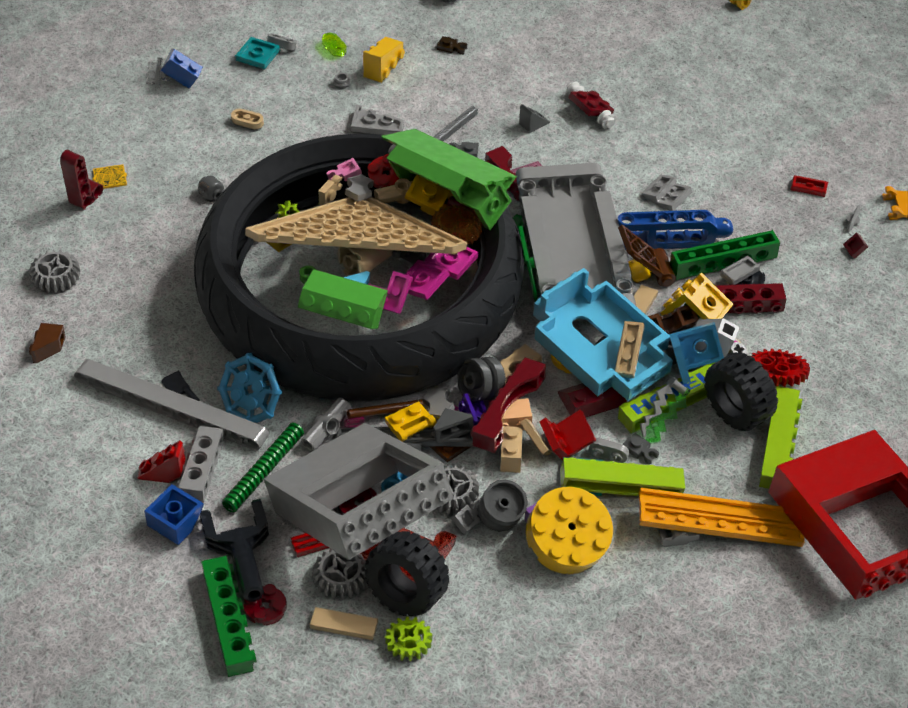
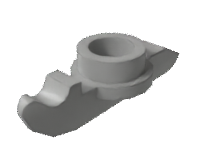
M860 205L856 207L853 214L847 216V232H850L853 226L860 222L858 217Z

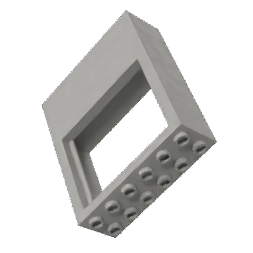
M367 423L361 424L263 479L277 515L348 560L454 499L443 462ZM398 471L408 476V478L342 516L332 511L335 507Z

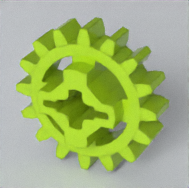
M406 616L405 621L397 618V624L391 622L390 629L386 630L385 644H387V650H393V657L399 654L402 661L405 657L412 661L414 656L418 660L421 659V653L427 655L428 648L432 647L430 626L425 627L424 620L417 622V617L410 620Z

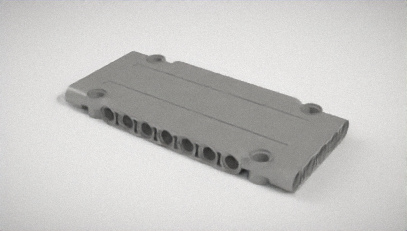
M598 163L519 168L515 175L517 176L520 210L530 257H533L535 268H533L536 286L541 295L544 291L555 287L560 281L569 278L574 272L585 268L589 272L587 285L591 289L597 284L608 281L636 306L631 271L623 240L618 230L619 224L611 193L606 190V178L603 177L601 166ZM579 318L574 321H582L586 319Z

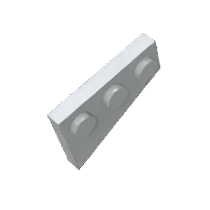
M356 104L351 132L388 135L403 131L404 120L387 114L382 116L376 114L375 110L369 109L367 111L362 109V106Z

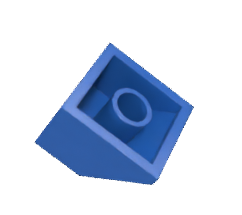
M172 48L161 72L185 87L190 88L198 79L203 67Z
M171 484L144 510L147 526L179 545L193 531L204 504Z

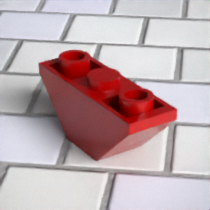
M179 440L167 446L161 452L155 453L151 458L143 460L138 468L137 479L170 483L181 477L183 465L185 464L183 442Z

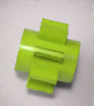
M285 201V205L278 204L279 209L275 214H278L279 218L287 216L286 211H289V215L300 211L296 208L297 204L291 205L290 201Z

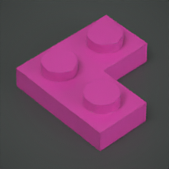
M393 271L388 287L385 289L388 292L383 310L401 314L413 279L412 276Z

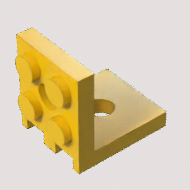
M700 273L692 281L688 279L681 286L682 289L678 287L671 294L673 298H669L662 305L664 309L660 314H668L686 303L702 319H718L724 317L733 306V303L709 279Z

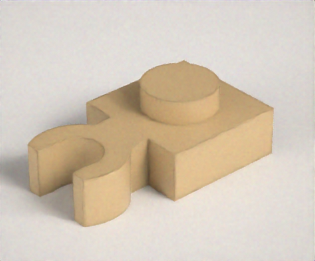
M334 175L331 180H328L320 188V205L328 204L335 199L336 191L342 188V184L339 183L342 177Z

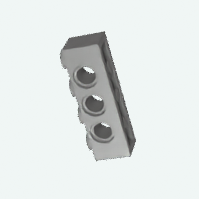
M199 426L197 433L193 435L192 449L189 448L187 453V464L183 465L182 479L177 482L179 489L202 503L205 502L224 443L223 429Z

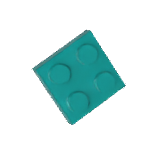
M250 37L235 55V60L266 69L279 53L280 45Z

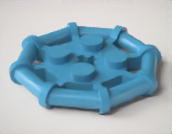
M246 353L245 356L231 362L227 361L219 386H217L226 412L254 423L272 419L280 394H282V389L279 387L273 370L274 366L253 356L252 353ZM247 364V370L240 372L237 368ZM254 365L262 369L263 372L255 370ZM233 373L235 376L231 386H227ZM266 377H268L272 389H270L269 385L267 386L265 382L267 381ZM251 385V386H252L251 389L253 390V393H250V394H249V393H248V387ZM228 391H231L230 396L232 400L235 401L233 405L231 403ZM270 394H272L269 404L267 405L266 403ZM241 407L247 410V416L237 411V409ZM260 407L263 412L254 416V410Z

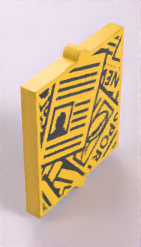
M123 164L93 169V181L102 184L103 189L127 185V173H125Z

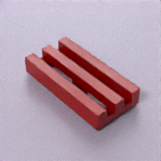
M794 175L790 190L825 197L828 182Z
M307 533L291 537V543L297 558L329 548L323 543H318L320 541Z

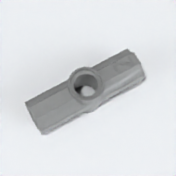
M338 398L324 415H317L314 419L313 427L302 438V444L309 450L314 451L329 434H336L339 430L340 422L347 415V409L352 408L350 404L343 398Z

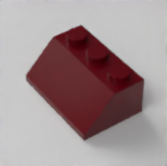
M583 383L558 391V395L570 415L581 410L586 418L618 408L627 402L613 387L599 396L595 395Z

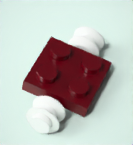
M577 81L567 86L566 94L568 98L586 115L598 116L597 123L602 125L604 129L613 127L616 120L615 115H613L614 109L610 106L609 102L599 96V93L596 91L584 92V87L580 86Z

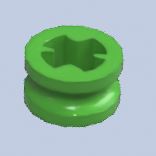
M306 265L300 268V281L303 284L306 283L313 269L316 270L315 267Z

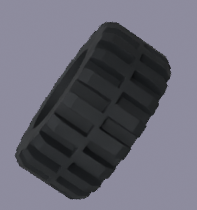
M735 352L708 368L704 378V388L707 390L706 396L710 400L712 408L716 410V414L723 419V422L730 424L732 428L740 431H750L771 418L776 412L778 398L776 397L777 390L774 388V382L770 379L767 370L763 369L762 364L756 362L752 356Z
M407 531L396 532L382 540L369 553L365 561V578H368L367 585L372 589L374 597L380 600L379 603L389 607L390 611L398 612L402 616L408 615L409 617L423 615L438 602L448 589L449 575L447 574L449 569L448 565L444 563V556L439 554V549L436 546L433 547L428 539L421 538L419 534H410ZM400 567L404 568L413 577L414 581L410 580L401 571Z

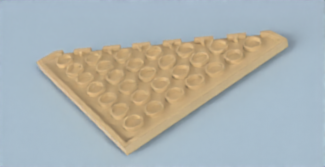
M348 197L245 228V235L256 242L457 254L467 248L466 241L372 197L358 202Z

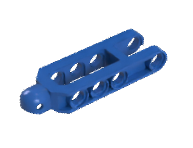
M708 210L624 212L618 216L619 226L624 225L630 231H635L633 233L653 249L692 248L716 242V238L731 236L734 230L733 224L729 219L724 217L715 218ZM682 218V219H684L685 221H684V222H679V221H677L676 219ZM695 218H701L703 221H696ZM665 219L667 222H660L658 220ZM623 220H628V221H630L631 223L626 224V223H623L622 221H623ZM688 229H702V231H688ZM658 230H666V232H656V231H658ZM670 230H684V231H673V232H670ZM697 237V238H699L700 240H699V241H694V240H692L691 238ZM661 238V239H663L664 241H663V242H658V241H656V239ZM674 238H680L682 241H675Z

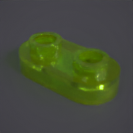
M325 33L322 36V45L333 56L341 57L347 53L346 44L337 34Z

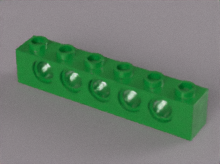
M773 230L673 251L671 252L670 264L676 280L697 276L700 273L706 274L723 270L746 256H749L755 262L777 258L780 241Z
M227 556L201 561L227 676L232 677L254 672L253 663H257L255 651L249 648V645H252L250 632H245V627H248L246 615H241L240 610H243L241 597L237 598L236 593H239L237 580H232V576H235L233 564H228Z

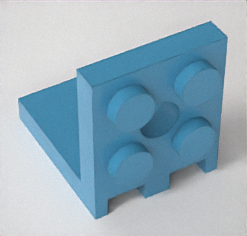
M714 322L669 334L683 384L691 382L688 373L689 369L715 363L724 358ZM698 342H704L706 347L703 350H697L695 345Z

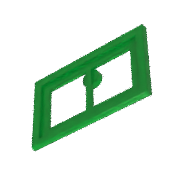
M519 226L534 302H536L538 297L532 269L535 268L533 257L529 258L523 227Z

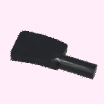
M179 370L162 379L161 382L166 389L181 395L185 394L189 398L200 401L190 389V386L186 383Z

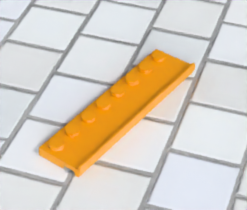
M640 488L639 490L640 526L803 547L805 543L804 536L784 513L781 506Z

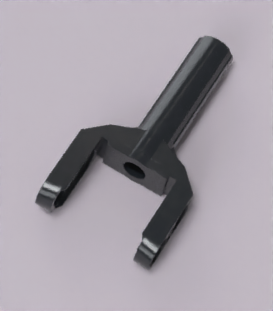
M255 499L251 502L256 526L235 528L220 532L217 535L211 512L208 510L201 511L200 519L207 548L220 554H231L244 599L249 602L261 599L264 595V589L253 549L261 545L269 536L268 522L261 499Z

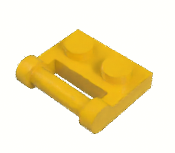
M419 401L385 417L387 426L402 442L407 440V437L428 427L433 428L437 423L435 417L430 415Z

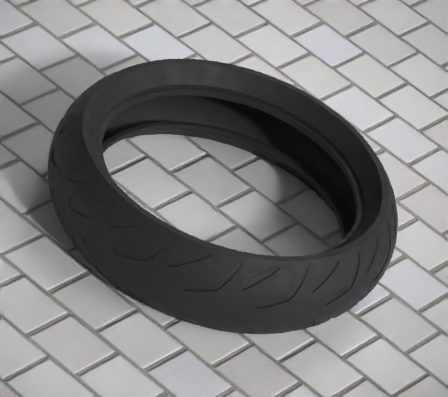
M342 134L307 140L281 149L255 163L232 181L217 198L203 222L195 248L194 282L198 301L210 328L222 345L236 359L245 356L246 353H252L253 356L272 364L278 384L286 389L330 400L343 398L345 401L384 400L417 393L457 375L465 360L480 358L505 330L515 311L523 283L524 259L519 231L508 207L491 230L484 228L478 217L469 214L464 215L460 211L446 207L443 215H438V217L445 220L460 233L471 249L478 252V258L476 259L478 270L472 282L459 299L440 314L404 330L376 335H334L309 330L292 324L268 310L247 288L240 272L245 256L255 241L245 235V228L279 218L275 212H278V204L285 205V201H290L291 205L297 204V210L319 204V190L330 180L328 179L327 172L337 170V165L351 158H354L360 167L362 175L368 177V165L376 158L388 154L389 148L393 144L383 140L381 137L383 135ZM384 171L382 174H387V175H389L390 172H389V171ZM344 178L339 182L342 184V188L336 191V197L333 201L348 198L345 192L349 186ZM373 186L370 190L372 191V198L375 199L374 190L377 188ZM446 199V201H445L444 204L450 205V204H447V202H448L449 199ZM409 201L408 203H404V204H408V205H412V206L421 208V206H419V205H417V204H415V203H413V202H411V201ZM254 365L255 370L263 372L262 369Z

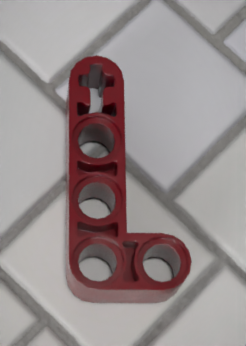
M65 150L61 154L60 164L68 201L86 210L88 205H91L98 196L102 195L103 185L88 178L85 158L82 155Z

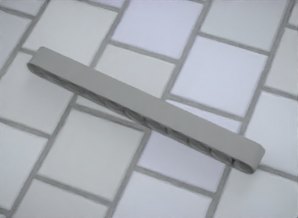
M86 359L74 373V377L79 383L97 390L100 389V391L128 402H133V404L164 416L167 415V417L182 423L184 422L187 425L195 428L206 426L223 429L224 439L234 443L236 441V444L253 449L254 451H258L269 436V431L262 425L90 359Z

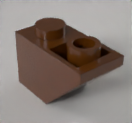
M40 324L39 329L35 331L34 343L29 347V355L32 356L33 363H39L61 351L66 338L63 325Z

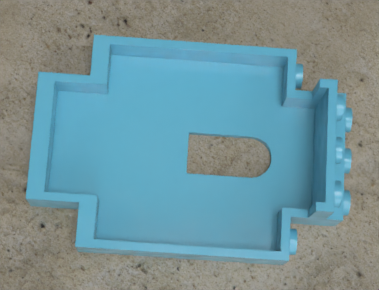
M583 268L578 272H574L566 280L557 283L552 289L544 291L541 298L534 303L533 316L540 321L535 327L534 339L595 395L599 396L613 387L629 401L670 373L673 360L663 352L668 348L670 335L608 281L597 284L591 289L587 285L589 272ZM579 318L586 319L607 338L594 346L573 327L572 322ZM624 321L644 323L634 378L621 377L615 371Z

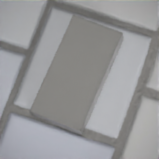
M746 256L721 270L720 276L730 285H735L760 271V265L749 256Z

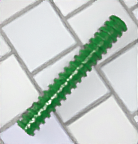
M293 422L290 423L285 431L278 436L267 451L256 461V464L246 472L237 485L222 499V505L227 511L235 513L245 500L249 498V495L263 482V479L271 473V470L293 448V445L300 440V437L304 435L300 425Z

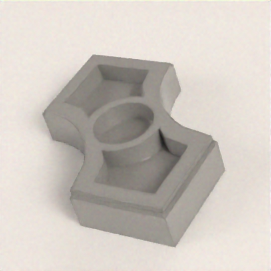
M362 174L347 178L349 188H346L345 195L357 202L371 198L372 191L370 188L373 187L374 180Z
M433 386L422 398L424 404L430 406L428 413L433 415L436 420L440 418L445 408L455 409L454 404L447 401L450 395L448 388Z

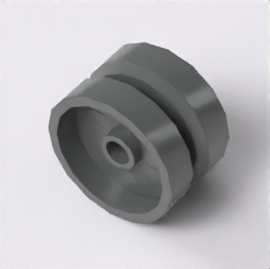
M491 356L467 359L457 372L458 388L462 396L468 393L471 402L495 399L499 389L503 388L506 382L505 372L501 363Z
M507 479L497 480L491 483L481 496L477 507L478 516L489 529L497 532L508 531L516 526L526 512L528 505L527 495L523 488L514 481Z

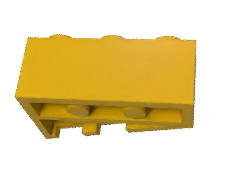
M384 37L378 41L377 46H371L369 51H363V73L365 78L382 83L385 78H388L392 68L397 66L399 59L404 57L403 42L389 37Z

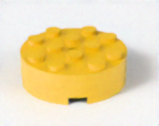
M560 487L542 496L529 514L525 529L526 540L529 548H532L538 557L537 560L543 566L561 574H577L595 565L608 550L613 536L612 520L604 504L590 492L576 487Z

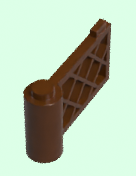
M620 225L618 230L627 253L653 272L660 286H671L675 282L676 276L666 251L662 248L653 249L624 225Z

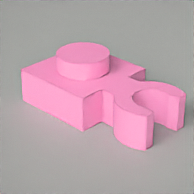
M354 158L337 165V170L327 172L328 179L331 180L334 175H338L342 179L344 178L345 181H347V178L362 174Z

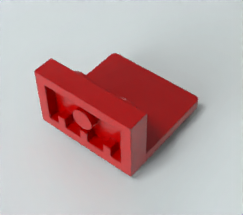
M578 410L558 424L555 422L551 423L546 417L539 421L553 452L562 461L563 457L569 458L596 441L581 410Z

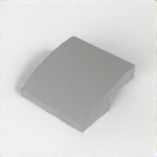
M660 174L642 192V196L669 211H674L692 193V189L690 186L676 183V177Z

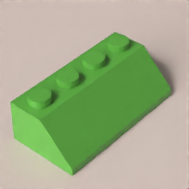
M313 269L302 288L297 308L365 328L378 329L388 290Z

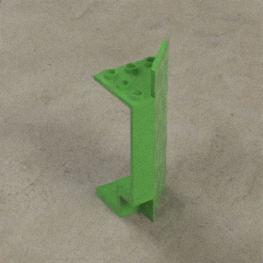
M417 129L381 136L383 140L396 145L386 159L399 179L413 181L415 176L419 175L450 190L457 202L474 209L484 228L491 230L512 200L507 193V189L517 177L516 175Z

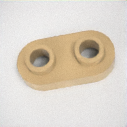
M235 109L231 112V121L236 125L250 129H259L264 125V118L259 113L245 109Z

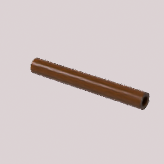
M420 399L347 409V418L354 419L390 414L418 401L424 407V403Z

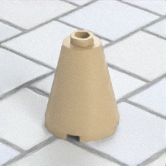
M339 247L338 260L345 267L343 270L344 274L350 276L365 271L370 272L391 257L393 250Z

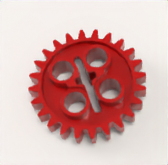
M763 349V352L757 351V353H752L751 355L755 358L756 362L762 364L764 370H767L770 379L773 380L776 387L778 385L786 387V384L793 387L794 384L800 385V382L805 383V379L808 380L810 373L809 363H806L807 360L802 359V356H795L796 353L789 354L788 350L782 352L781 349H778V351Z

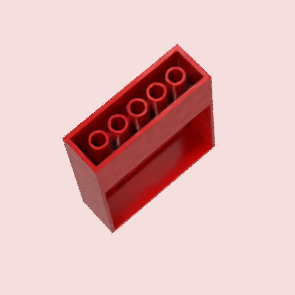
M875 429L777 465L768 493L783 508L784 513L855 600L862 597L867 598L874 592L884 591L891 585L901 584L908 579V549L869 564L829 516L831 513L890 490L908 508V466Z

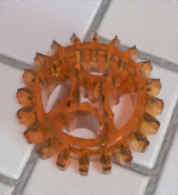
M453 204V206L446 205L445 208L440 207L439 211H435L431 219L432 226L466 241L467 244H473L474 241L478 240L482 230V223L474 209L470 210L468 206L463 207L462 204L460 206Z

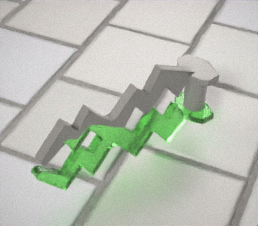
M674 377L668 380L666 386L656 391L659 400L653 401L655 413L643 416L645 423H640L643 438L646 437V428H653L655 437L645 439L648 442L661 441L660 432H667L664 423L665 419H678L676 408H687L686 396L691 390L678 382ZM673 387L680 392V396H674L676 402H667L669 412L662 413L660 406L667 405L664 394H673L671 389ZM656 420L658 426L652 427L651 421Z

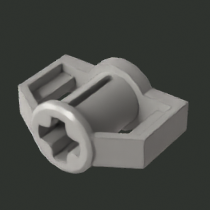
M659 528L663 547L686 545L690 541L700 540L699 533L691 532L688 534L684 531L671 530L672 537H667L666 530Z

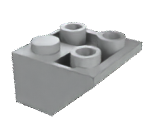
M723 318L697 320L695 327L712 322L715 323L723 356L726 357L735 341L739 326ZM698 342L695 345L697 350H703L706 347L704 342Z

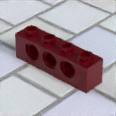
M783 283L715 285L733 303V306L727 313H777L785 309L787 299Z

